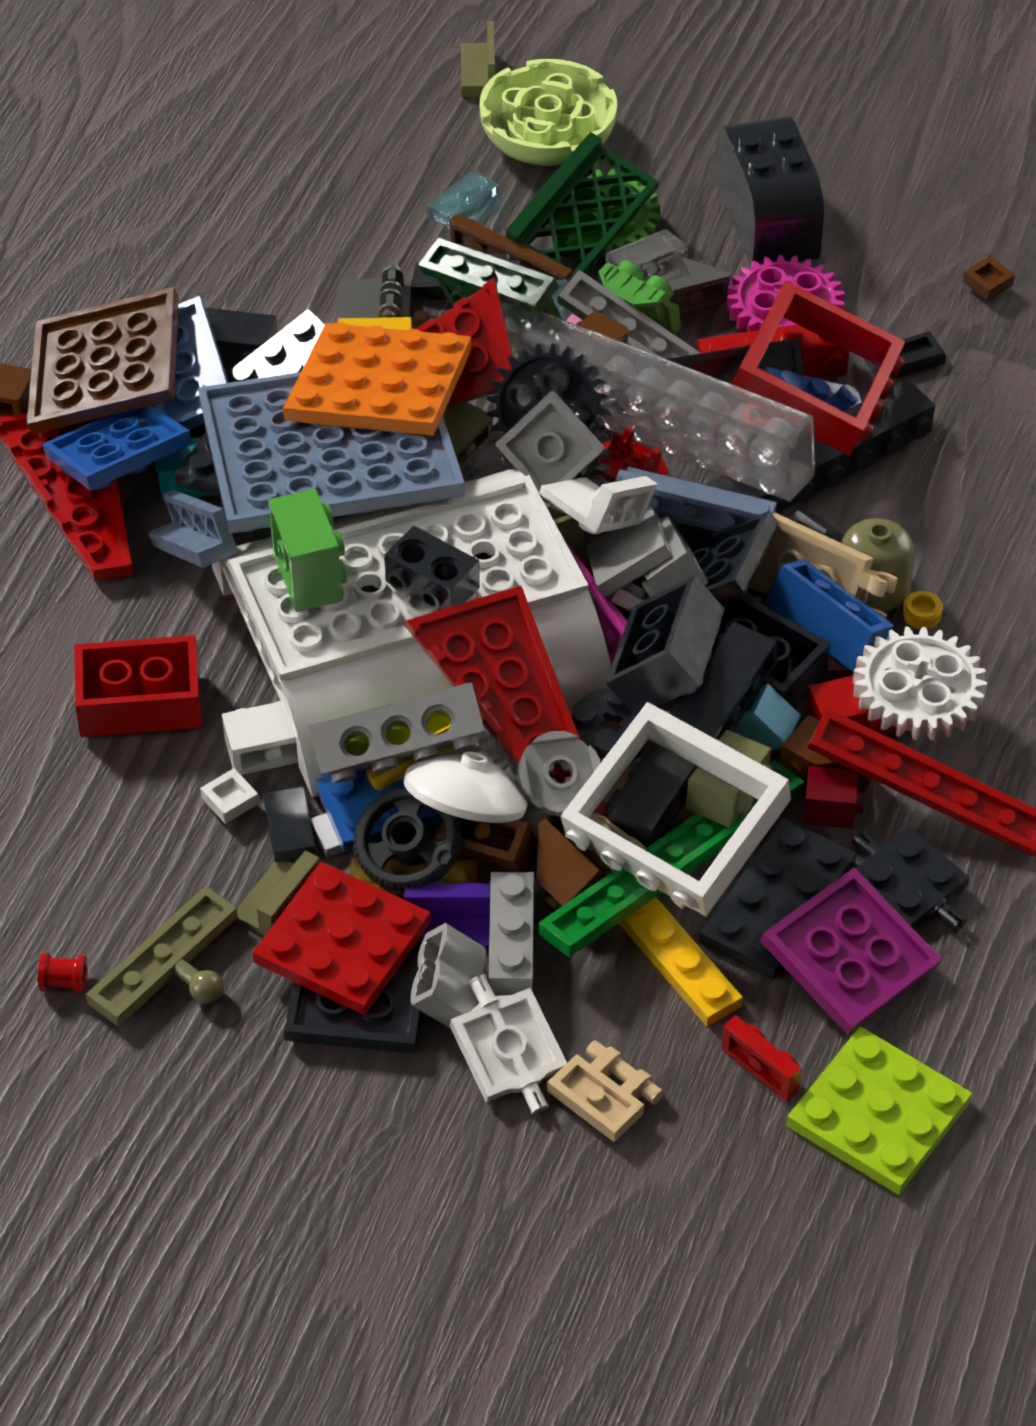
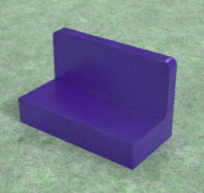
M432 883L423 887L412 888L410 886L405 888L404 899L431 912V923L422 935H426V933L446 923L485 947V950L489 949L490 883Z

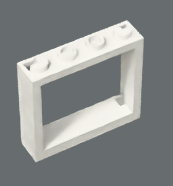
M647 702L562 813L561 820L565 837L574 841L577 849L584 851L588 848L600 855L601 860L610 868L617 871L624 869L633 874L636 880L645 888L651 891L659 889L671 896L672 901L683 909L684 906H687L707 916L790 802L789 779ZM648 739L758 799L755 806L700 881L589 819L590 815Z

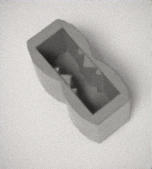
M446 923L426 933L418 954L419 970L411 989L412 1006L449 1028L451 1019L472 1011L479 1002L472 987L469 985V981L476 976L479 979V976L486 972L485 947Z

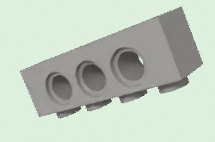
M472 682L308 725L321 775L324 780L332 778L333 783H342L355 779L357 771L371 767L374 773L391 770L398 766V760L413 757L414 762L439 755L437 750L454 746L455 751L470 749L479 745L478 739L486 737ZM437 715L448 717L451 721L449 730L443 734L430 732L427 726L432 717ZM395 726H404L410 730V737L402 745H393L387 740L388 732ZM358 736L366 738L370 744L365 754L353 756L347 752V744L352 738Z

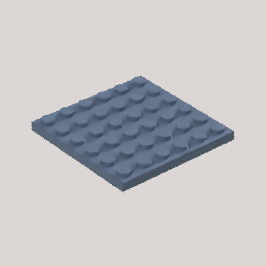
M301 372L198 388L199 401L224 513L227 518L229 534L251 532L256 529L271 527L269 499L315 488L321 503L329 504L333 517L354 513H370L374 510L392 507H408L417 503L435 500L445 501L454 497L465 496V483L443 416L434 436L284 421L283 406Z

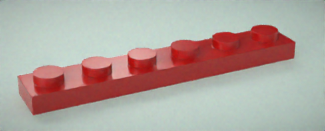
M826 708L807 747L808 749L1032 857L1036 855V808Z

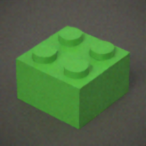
M316 488L269 499L273 555L295 612L342 601L341 584L347 583V575L343 561L339 557L345 555V547L341 533L339 531L333 533L331 528L334 526V521L329 504L321 503Z

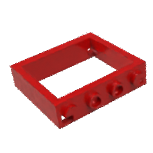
M785 280L739 367L727 394L850 456L857 441L865 443L874 425L869 423L868 420L873 423L875 422L884 405V402L878 399L885 400L895 380L889 378V376L895 378L905 358L899 356L905 341ZM783 317L880 366L856 418L757 368Z

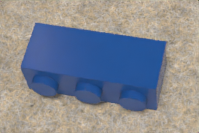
M805 559L782 565L764 603L769 609L829 642V654L834 657L835 662L842 668L854 671L856 668L857 657L863 656L864 646L874 647L875 637L877 636L887 640L889 630H892L894 626Z

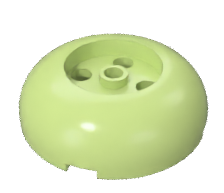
M560 59L526 61V67L513 71L506 68L488 81L480 96L482 126L492 143L506 155L518 161L538 166L562 165L589 132L602 138L603 145L613 130L617 115L616 94L614 89L610 90L603 82L602 75L587 66Z

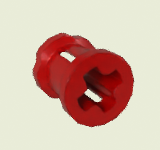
M44 952L41 954L37 975L39 991L47 992L49 988L74 989L76 994H83L85 992L88 977V960L86 955H78L76 959L55 958L51 957L50 953Z

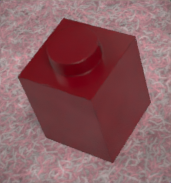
M809 766L803 824L853 829L855 812L863 813L865 788H857L858 772Z

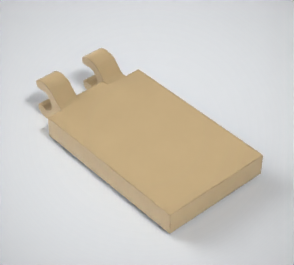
M772 513L778 524L771 536V543L765 548L759 560V567L754 571L748 583L749 588L768 596L782 565L805 559L866 604L869 592L878 597H884L885 591L891 594L894 593L898 578L889 573L871 570L874 558L784 516ZM871 608V609L874 610L876 613H878L879 615H881L883 618L886 619V616H887L886 613H884V612H882V611H880V610H878V609Z

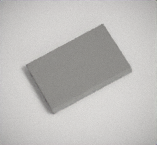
M652 505L647 507L640 524L608 531L586 545L596 585L604 597L615 593L672 556L660 518Z

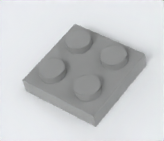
M551 391L495 444L518 471L522 472L525 476L530 475L538 492L542 485L573 480L606 449L554 391ZM541 496L546 502H549V500Z

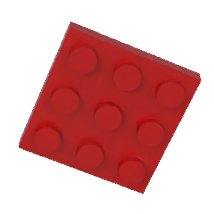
M320 861L252 952L253 963L365 1015L431 923V912Z

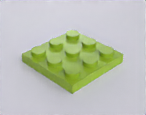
M859 1026L788 1114L786 1126L900 1195L970 1104L972 1092Z

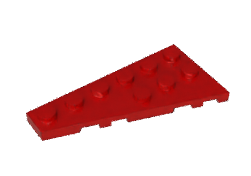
M494 278L483 284L484 288L469 298L463 297L454 303V307L436 319L431 318L416 328L420 332L440 334L450 332L461 336H471L472 350L447 407L497 394L498 390L490 384L491 381L502 382L504 379L497 369L499 367L509 370L512 368L508 357L514 355L497 283Z
M27 413L0 417L1 442L94 581L133 575L117 479L107 488L89 490L49 460L42 444L97 419L32 434L27 426Z
M522 585L406 620L404 626L453 687L472 682L483 725L517 767L525 749L542 734L553 731H565L578 736L577 739L580 740ZM554 764V769L549 773L551 779H555L557 783L563 784L565 778L570 777V772L562 770L560 764ZM603 800L593 813H599L603 816L607 814V808Z

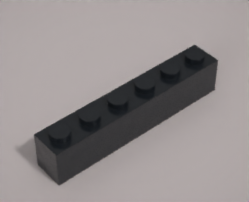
M733 622L726 634L721 633L716 638L711 650V657L703 674L701 686L688 696L681 695L677 697L672 705L670 715L716 740H719L726 730L733 732L778 664L777 641ZM650 740L649 749L643 758L638 757L633 762L628 773V780L621 790L616 789L608 801L607 812L610 822L630 837L640 841L645 847H649L665 836L686 804L688 779L698 766Z

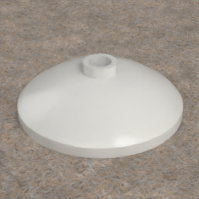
M449 753L427 758L409 766L404 776V785L415 798L434 809L456 817L479 822L504 823L518 820L526 813L528 801L520 790L518 783L503 769L487 761V758L479 753Z

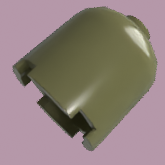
M877 517L864 519L848 529L841 543L874 558L871 570L889 573L898 578L894 593L891 594L885 591L884 597H878L869 592L866 605L882 612L891 611L895 608L896 611H900L903 609L905 598L911 593L915 553L911 536L898 523L889 519Z

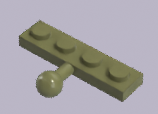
M205 886L87 992V1004L119 1027L175 975L189 985L190 994L196 1002L204 1005L217 1002L224 991L222 978L211 970L198 971L189 962L238 918L237 908Z

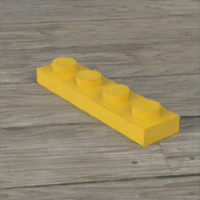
M657 897L619 922L620 926L706 1027L742 1007L743 997Z

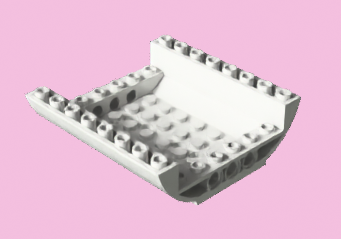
M510 469L464 482L465 496L454 497L445 501L435 500L417 503L408 507L379 509L370 513H354L333 519L334 526L331 527L333 533L339 531L344 542L345 555L340 556L339 559L343 561L347 575V583L341 584L342 601L295 612L273 555L272 537L236 546L237 554L212 564V570L223 595L233 593L294 731L299 769L311 797L319 796L316 790V780L323 777L319 769L308 725L453 687L404 626L406 620L438 610L430 609L413 596L395 590L385 580L384 554L413 525L473 557L478 553H486L493 556L485 560L478 559L480 566V588L466 602L522 585L571 717L573 706L584 696L597 690L609 688L606 681L611 669V663L601 625L588 591V583L530 475L525 476L516 469ZM367 585L379 588L375 592H364L360 589ZM484 726L486 737L478 739V746L462 751L453 750L450 753L458 754L497 741Z

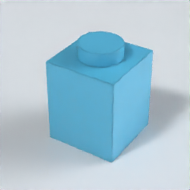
M769 684L762 686L734 731L743 737L770 747L771 751L775 749L781 750V745L794 732L801 715Z

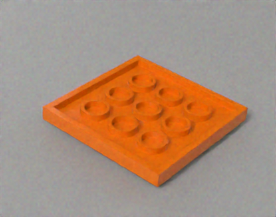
M343 322L326 323L283 406L284 421L434 436L472 350L471 336H461L450 332L442 334L420 332L416 329H386L381 326H354Z

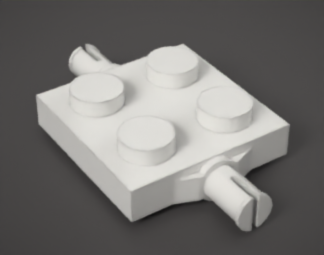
M485 974L480 975L479 979L477 976L469 981V985L472 987L479 1004L472 1011L451 1019L449 1026L485 1102L487 1103L509 1093L522 1092L532 1115L538 1114L539 1110L540 1113L543 1112L549 1105L538 1085L545 1078L555 1075L567 1062L531 988L513 995L495 996Z

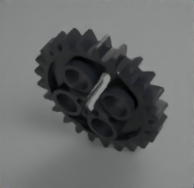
M556 343L551 344L548 353L544 344H536L535 355L528 348H522L523 360L521 361L515 356H509L508 359L512 368L510 370L501 367L497 369L504 379L502 382L491 381L490 384L498 390V394L487 397L488 401L496 403V409L489 411L487 416L496 417L499 421L491 428V431H503L504 435L551 391H554L567 406L576 405L580 413L588 411L590 413V418L586 423L588 427L592 423L599 421V416L610 414V410L601 407V402L609 399L610 395L599 393L598 390L606 383V380L593 378V375L598 370V366L591 365L585 368L584 365L588 356L580 354L573 359L574 348L567 346L562 355H560V346ZM562 370L565 374L566 382L563 388L556 391L551 386V376L555 371ZM535 374L540 376L542 391L534 380ZM527 385L531 390L532 396L530 402L522 406L517 401V392L519 388ZM600 422L602 424L600 430H606L607 426Z

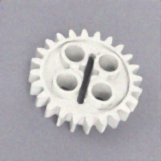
M905 627L904 636H899L895 631L889 630L888 641L879 636L875 637L874 647L865 645L863 656L857 657L852 683L855 684L853 695L860 698V710L869 709V721L882 719L881 729L883 731L893 725L897 727L896 736L898 737L905 730L911 731L913 740L918 739L920 732H926L930 740H934L937 730L950 737L952 725L963 731L966 719L975 721L977 710H982L987 682L984 681L986 670L979 668L980 657H969L971 649L969 645L957 648L958 637L956 636L948 641L942 640V630H938L934 636H928L926 627L921 628L919 635H914L909 627Z

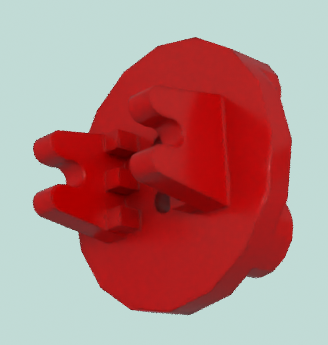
M627 427L623 434L617 431L612 441L602 444L606 449L612 451V456L601 458L600 462L611 466V469L607 473L597 471L596 474L612 483L615 482L620 469L627 471V468L631 467L667 476L668 468L665 461L661 458L662 452L656 447L651 450L644 445L632 442L634 431Z

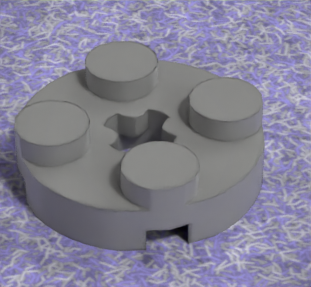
M565 731L548 732L538 736L525 749L517 767V782L532 810L540 813L544 812L551 816H561L601 762L596 751L590 745L588 747L583 741L578 740V736ZM554 764H560L562 770L570 772V777L565 778L563 784L557 783L555 779H551L549 773L554 769Z

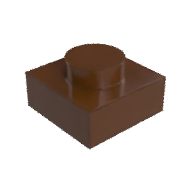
M991 256L965 270L963 282L987 301L1012 287L1015 279V274Z

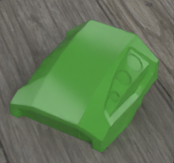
M623 260L615 268L613 264L607 262L600 269L599 275L605 288L669 332L674 334L679 332L682 328L679 307L677 304L669 301L674 292L667 281L659 276L652 275L644 282L643 272L637 265L628 260Z

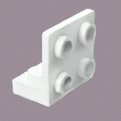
M643 476L602 484L599 487L583 477L542 485L539 494L550 501L549 504L553 509L561 513H567L577 520L579 527L584 531L599 534L640 524L658 484L649 477Z

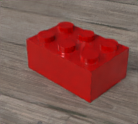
M196 635L74 644L75 709L80 737L202 728L200 665Z

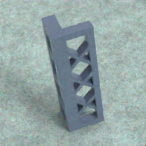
M628 467L627 471L620 469L615 479V482L643 476L649 477L658 485L648 507L652 505L659 518L668 516L671 521L716 532L769 510L771 513L776 511L777 502Z
M175 490L163 493L172 522L148 532L154 547L202 568L238 553L232 533L229 534L227 518L223 508Z

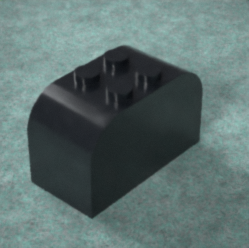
M788 116L720 127L716 139L714 178L750 266L751 261L763 265L764 257L766 256L772 262H777L779 255H782L784 260L790 262L793 256H797L798 262L820 258L824 224L822 188L818 173L792 117Z

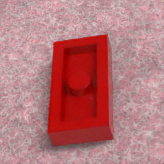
M736 1015L723 1026L721 1050L785 1102H788L799 1091L801 1067L795 1058L786 1051H780L767 1041L763 1033L756 1026L747 1025Z

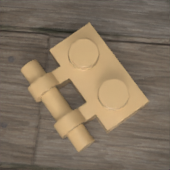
M594 1040L589 1044L585 1052L594 1061L590 1064L576 1054L547 1082V1092L615 1142L644 1114V1104L636 1098L643 1097L654 1105L661 1099L664 1090L653 1083V1077L643 1069L636 1070L622 1060L623 1054L612 1046L606 1048L597 1040ZM613 1074L624 1084L619 1086L607 1076Z

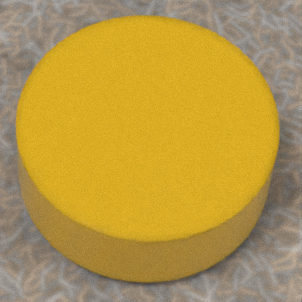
M915 591L905 598L902 615L905 622L917 629L922 627L929 629L940 622L943 603L934 593Z

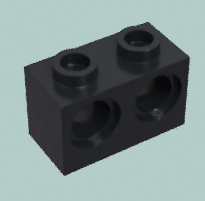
M414 525L384 554L386 582L395 590L405 592L422 601L430 609L442 610L465 603L480 588V566L478 559Z

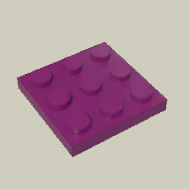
M855 867L764 932L760 940L847 1035L938 968L942 961V958Z

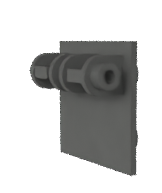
M397 264L387 265L382 271V279H340L336 322H338V318L409 317L411 280H404L403 271Z

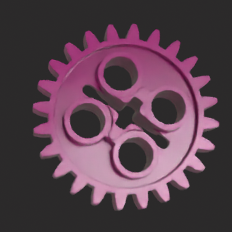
M782 255L778 256L777 262H772L766 256L764 257L763 265L751 261L750 270L741 267L740 276L732 277V285H728L727 311H730V320L737 321V330L747 328V332L760 329L785 280L843 310L845 292L841 291V282L834 281L833 272L823 274L824 265L812 268L811 259H807L801 264L798 263L797 256H793L790 262L785 261ZM783 317L778 327L795 325V323Z

